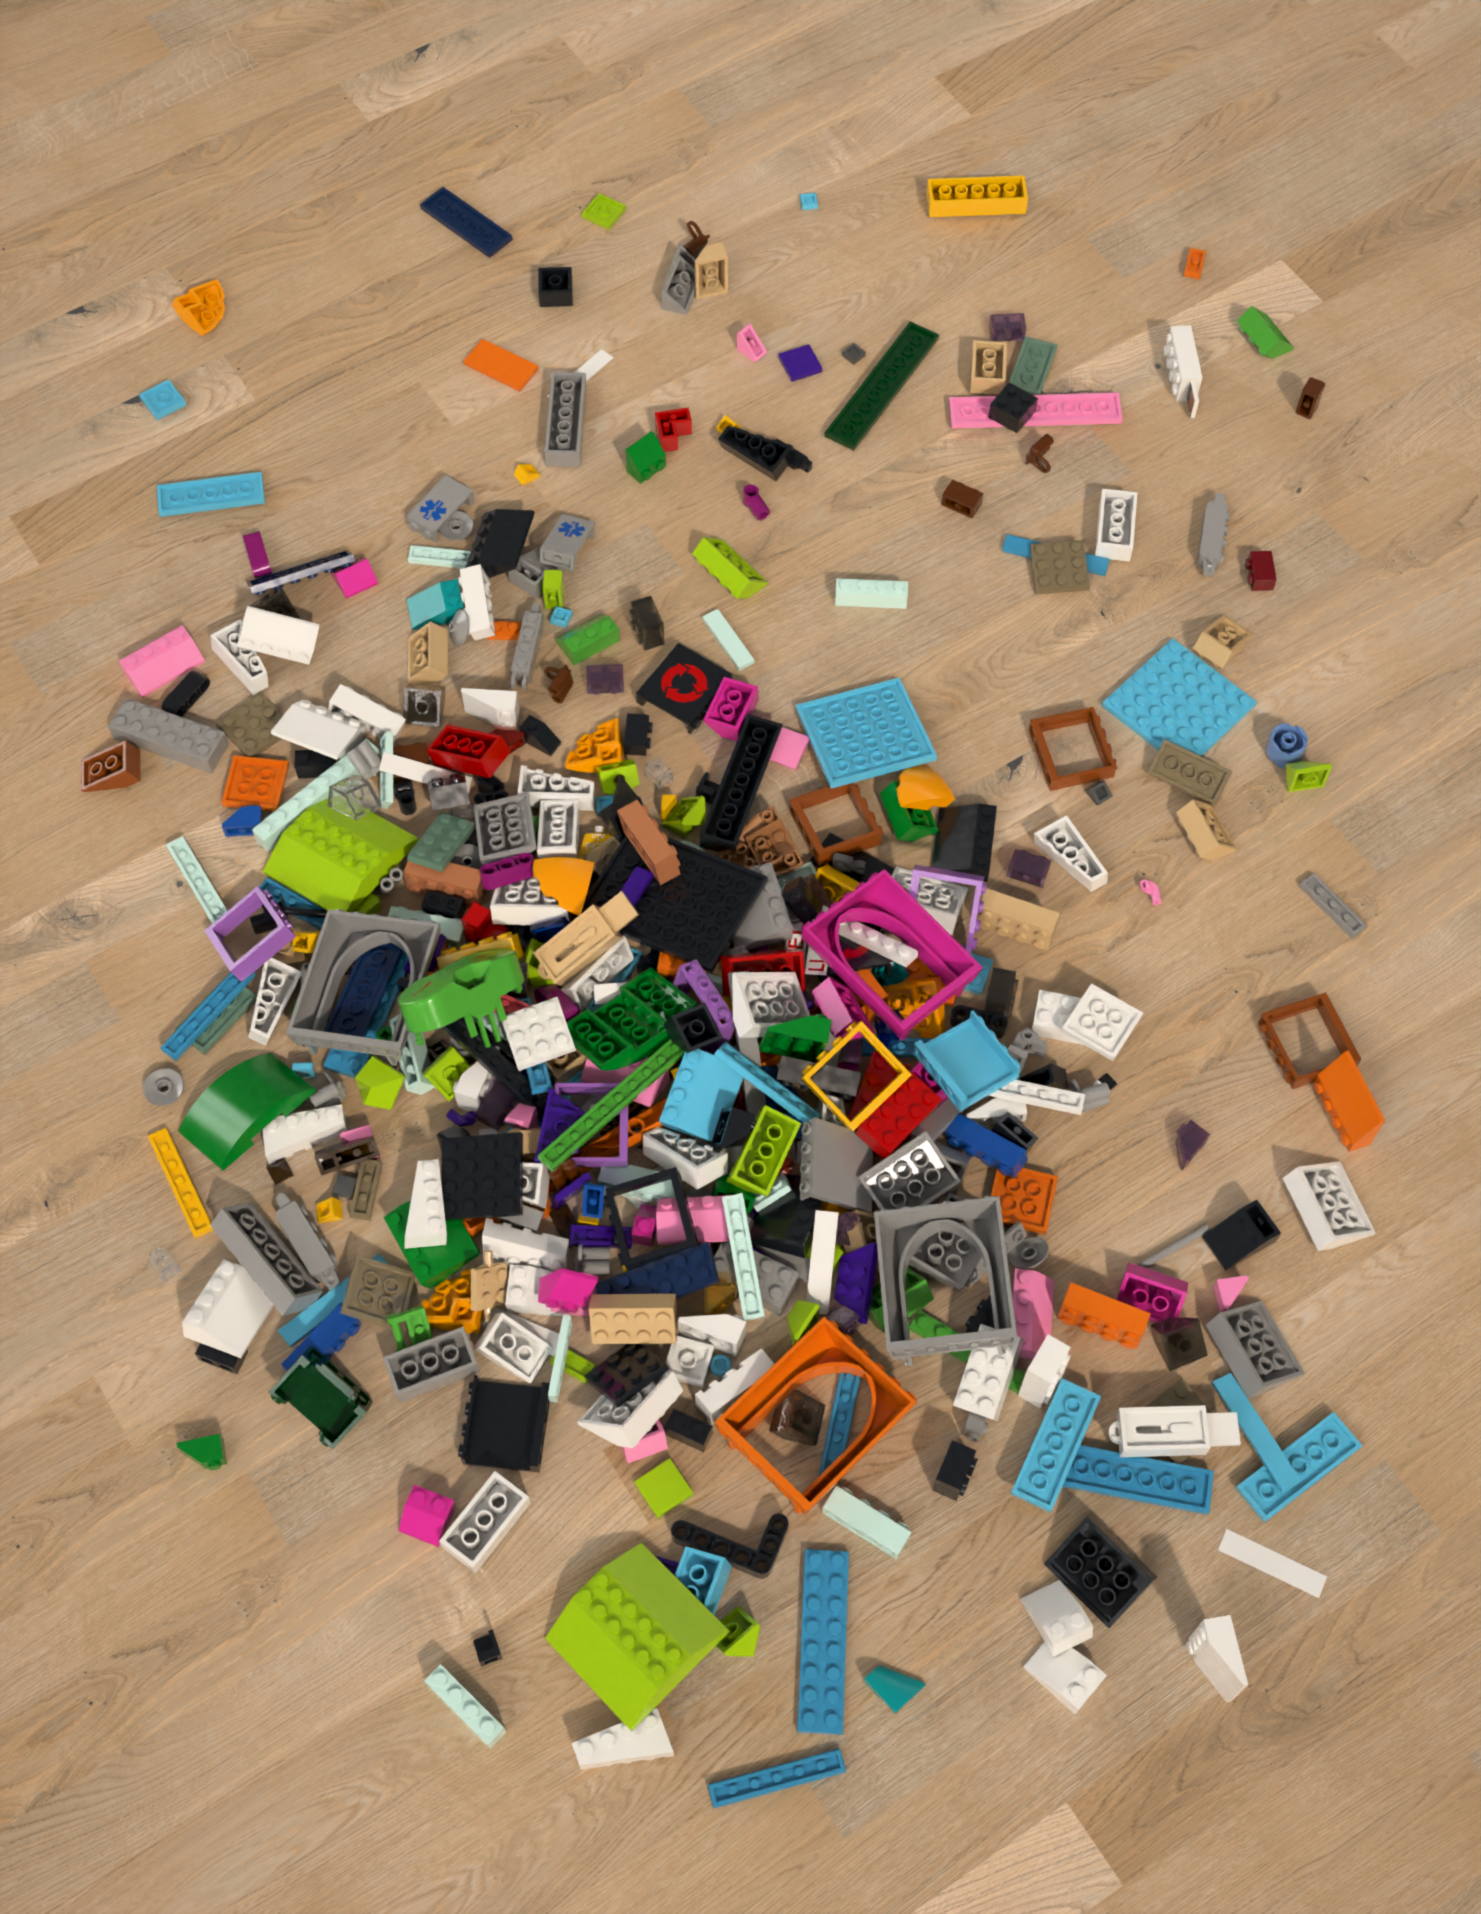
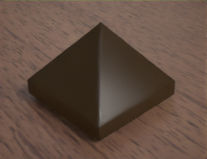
M285 1158L266 1167L275 1185L294 1176Z

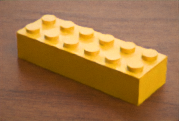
M1024 175L928 179L926 195L929 217L1026 214L1028 196Z

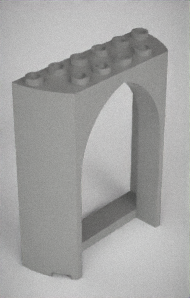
M328 909L286 1032L287 1036L298 1046L303 1044L308 1047L311 1054L316 1055L318 1047L386 1056L392 1066H396L398 1061L401 1060L409 1034L401 1010L391 1041L324 1032L343 975L349 966L368 950L383 944L392 943L401 948L409 958L410 980L408 986L419 979L427 977L440 935L439 923L434 921L423 922L417 919H400L396 916L384 917L379 914L368 915L357 911L352 913L341 909Z
M1000 1197L967 1198L957 1202L945 1201L941 1204L933 1205L927 1203L917 1207L904 1206L900 1209H882L874 1212L888 1354L894 1360L901 1359L905 1361L906 1366H913L912 1357L991 1347H997L999 1356L1006 1354V1349L1009 1346L1013 1347L1016 1342L1017 1331ZM940 1231L956 1234L967 1240L980 1253L988 1270L995 1330L910 1340L905 1289L906 1271L914 1252L930 1236Z

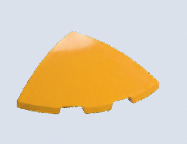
M215 279L191 288L187 294L174 298L172 308L191 329L204 336L213 331L222 319L225 311V295L221 284Z
M615 718L598 725L597 730L592 734L585 733L577 741V747L574 751H569L567 755L566 769L597 773L596 767L625 761L619 719Z
M925 764L907 768L898 777L900 785L896 790L900 807L929 810L932 806L946 808L955 800L950 788L942 777Z
M568 857L536 859L532 867L533 876L538 879L540 883L539 888L546 897H553L558 901L559 907L573 914L581 915L595 862Z
M931 977L882 986V988L888 995V1006L904 1020L942 990L941 977ZM944 1004L913 1027V1029L921 1033L920 1037L934 1039L945 1032Z
M471 1269L462 1271L461 1276L452 1281L446 1279L434 1288L435 1293L428 1300L424 1299L420 1306H424L429 1326L432 1328L453 1331L464 1327L466 1333H480L484 1310H471Z

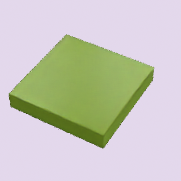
M598 193L581 215L582 218L609 230L626 211V205Z
M450 1046L422 1074L450 1101L455 1096L453 1086L456 1080L459 1081L461 1075L471 1066L453 1046Z
M670 1458L634 1481L635 1486L657 1519L694 1495Z

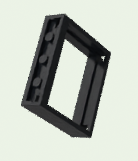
M677 1167L605 1188L607 1195L604 1196V1201L607 1208L610 1207L611 1210L609 1221L616 1230V1234L613 1235L616 1246H620L621 1253L618 1254L621 1266L624 1265L628 1271L699 1245L681 1174ZM671 1179L687 1241L630 1258L615 1196Z

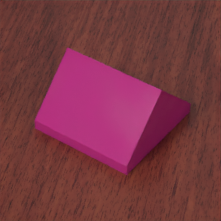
M361 557L351 562L352 565L348 567H339L330 572L346 599L378 584L367 558Z

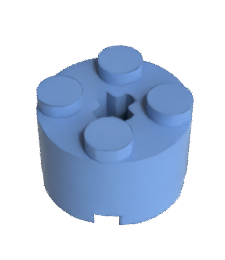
M1283 723L1276 726L1266 746L1268 757L1280 768H1285L1288 763L1299 762L1307 747V734L1297 725L1294 727L1290 726L1289 723Z

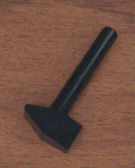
M283 898L278 902L280 909L287 916V920L288 915L325 918L327 910L287 907Z

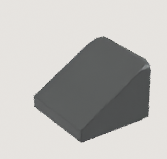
M1104 780L1098 781L1085 789L1086 794L1096 805H1100L1113 797Z

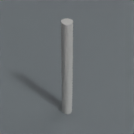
M1205 1224L1139 1262L1138 1266L1147 1268L1200 1238L1210 1231V1228Z

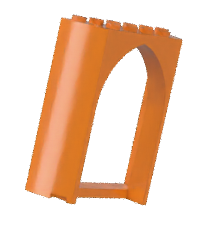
M825 1317L810 1329L715 1421L719 1433L728 1440V1447L731 1450L736 1448L792 1502L793 1510L798 1514L801 1512L803 1515H806L917 1403L916 1397L910 1391L906 1392L900 1387V1382L892 1376L890 1378L880 1363H874L866 1350L863 1348L859 1349L848 1334L844 1335L839 1331L838 1325L833 1320L828 1321ZM841 1372L860 1376L862 1379H865L872 1399L868 1421L858 1438L801 1494L745 1438L803 1383L821 1375Z

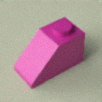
M645 1204L640 1205L631 1234L632 1243L653 1247L657 1229V1207Z

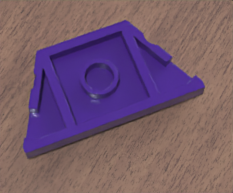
M549 1088L535 1163L541 1162L538 1159V1155L586 1113L579 1107H575L568 1099L561 1098L552 1088Z
M873 1242L840 1258L834 1299L853 1318L862 1324H867L878 1260L877 1243Z

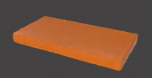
M484 339L464 359V365L519 392L539 370L538 365Z

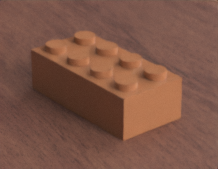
M635 800L617 810L624 834L649 870L654 874L658 883L662 885L680 875L679 866L681 864L676 857L678 853L673 845L669 846L667 843L668 838L665 833L658 830L659 826L654 818L650 819L646 806H641L639 801Z
M407 861L403 871L407 889L415 895H425L427 889L464 898L466 907L470 908L474 902L482 906L487 892L482 887L479 869L449 863L445 870L440 872Z

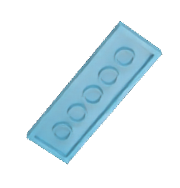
M262 472L157 485L159 515L164 517L265 504Z
M1061 1379L1011 1491L1012 1495L1051 1513L1100 1401V1395L1068 1380Z
M1333 1412L1282 1451L1301 1479L1299 1484L1281 1492L1265 1466H1262L1236 1487V1490L1265 1523L1358 1451L1362 1444Z

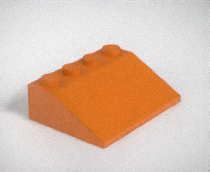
M1348 1050L1317 1075L1313 1082V1087L1322 1099L1323 1108L1330 1114L1331 1123L1338 1130L1341 1143L1350 1152L1371 1145L1385 1119Z

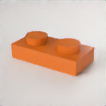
M1190 248L1184 277L1200 280L1206 251Z
M494 621L495 636L487 637L489 640H518L522 622Z

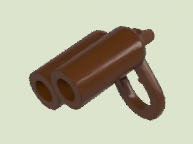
M689 221L687 228L693 239L683 247L691 255H694L707 245L710 235H703L698 225L693 221ZM691 225L696 229V232L699 234L698 237L691 228Z
M1045 434L1038 440L1026 455L1025 464H1034L1043 473H1048L1051 470L1049 462L1042 457L1050 450V446L1054 443L1053 438L1049 434ZM1037 461H1042L1047 469H1044Z
M567 665L560 669L546 667L544 673L547 677L553 679L548 691L553 694L552 699L556 703L561 704L573 685L571 670ZM549 671L557 673L556 676L549 673Z
M571 1158L564 1161L553 1172L549 1170V1176L559 1191L567 1187L569 1182L572 1183L581 1176L577 1165Z

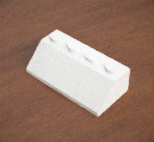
M247 606L239 631L237 647L309 665L316 643L319 624Z
M624 935L619 942L560 989L575 1003L580 1012L593 1000L594 985L611 983L634 960Z

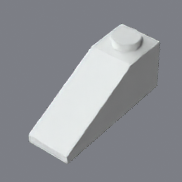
M996 1097L968 1113L966 1117L979 1125L996 1124L1000 1118L1009 1112L1019 1122H1024L1027 1116V1108L1025 1103Z

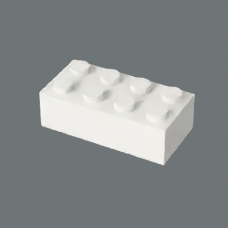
M1102 489L1095 547L1096 556L1130 562L1134 542L1137 492Z
M578 799L540 801L537 843L538 859L551 857L578 859L580 830Z
M1039 990L1031 1030L1040 1037L1084 1045L1061 1032L1062 1027L1081 998Z
M980 1324L978 1332L995 1330V1328ZM1017 1336L1014 1346H1009L1006 1349V1354L1001 1356L998 1355L997 1347L971 1350L953 1406L998 1422L1025 1340Z
M1048 1334L1026 1371L1018 1396L1038 1408H1041L1043 1403L1048 1404L1055 1388L1058 1387L1071 1358L1068 1354L1071 1347Z
M494 1471L439 1540L441 1547L474 1573H477L531 1504L529 1496Z

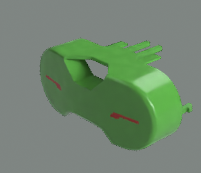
M506 948L485 950L463 956L460 960L415 981L400 994L398 1003L407 1030L415 1033L416 1044L420 1046L424 1045L420 1032L444 1027L462 1017L465 1019L470 1037L477 1036L478 1033L473 1017H475L485 1048H489L491 1045L482 1017L488 1015L495 1040L500 1042L501 1037L493 1011L496 1009L500 1022L506 1020L507 1017L500 997L514 989L516 993H521L522 984L525 979L515 950Z

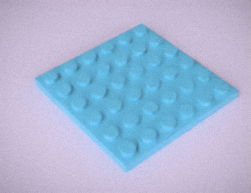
M1172 638L1102 702V707L1158 751L1165 739L1202 757L1256 706L1257 701Z
M900 678L796 705V712L831 789L937 760V754Z

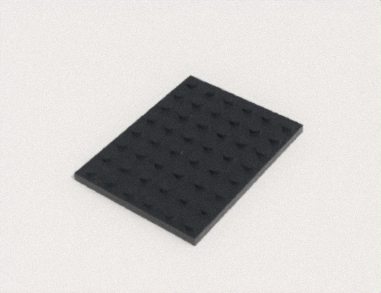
M627 836L624 837L586 896L582 913L592 905L602 907L617 895L636 866L651 872ZM668 838L667 843L669 846L673 845L678 853L676 857L681 864L679 866L680 875L662 885L654 877L634 907L639 915L618 932L621 936L624 935L628 939L688 963L697 959L703 970L712 973L768 882V877Z

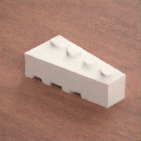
M480 564L460 569L461 576L458 577L461 588H463L461 598L466 607L463 610L467 612L469 617L468 635L471 634L474 640L495 636L494 617L490 613V611H493V605L490 600L492 592L489 589L491 585L489 577Z
M240 619L210 635L211 646L217 656L245 687L255 695L269 687L268 676L256 651L237 647L242 624Z
M521 765L517 795L529 792L531 809H540V801L578 799L579 810L594 811V782L575 777L565 778L558 773L553 775L547 774L540 769L534 771L528 769L527 766Z
M342 1104L292 1113L286 1117L283 1115L276 1117L262 1129L265 1155L269 1165H272L281 1158L293 1156V1153L303 1149L307 1150L312 1148L314 1144L321 1141L326 1142L348 1131Z
M523 1162V1202L546 1209L550 1176L549 1169L543 1163Z

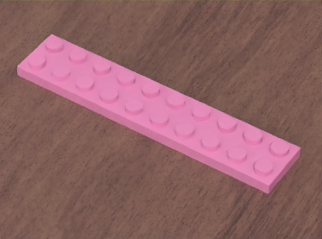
M1119 392L1034 395L1038 398L1036 412L1024 426L1122 424L1123 418ZM997 396L949 397L951 429L1005 427L988 418L990 404Z

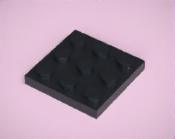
M625 1344L623 1348L610 1355L584 1377L587 1383L617 1407H620L668 1371L669 1367L666 1362L642 1344Z

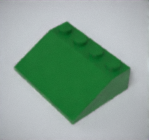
M816 1014L815 1016L811 1015L769 1026L759 1044V1051L816 1063L818 1060L816 1057L824 1050L828 1043L832 1019H827L825 1015Z
M411 1201L400 1205L383 1218L420 1285L432 1289L481 1253L462 1220L445 1221L447 1231L446 1245L404 1249Z

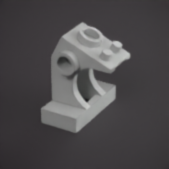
M1028 1027L1017 1034L1013 1043L1008 1048V1053L1020 1064L1019 1078L1016 1080H1019L1022 1075L1028 1054H1035L1044 1059L1048 1049L1047 1042L1041 1040L1038 1034Z

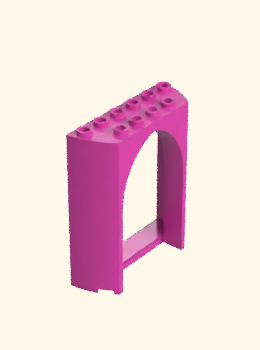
M885 869L879 873H873L866 883L861 882L854 892H847L839 903L835 901L828 908V911L820 912L813 922L808 921L801 928L803 941L902 1041L906 1039L913 1027L952 996L956 995L959 997L966 985L971 983L983 968ZM852 921L867 922L890 931L907 946L917 950L918 958L937 977H941V981L946 987L902 1020L847 962L839 943L840 924Z

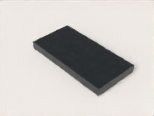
M829 833L822 846L826 848L845 840ZM861 851L850 856L853 857V860L866 862L864 875L852 870L851 873H842L859 883H866L873 873H879L885 869L892 875L894 868ZM814 856L811 857L810 862L818 868L824 866H819Z

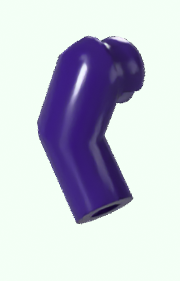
M451 1109L446 1117L457 1126L464 1127L473 1125L476 1122L477 1115L473 1111L467 1112L466 1115H460L454 1109Z

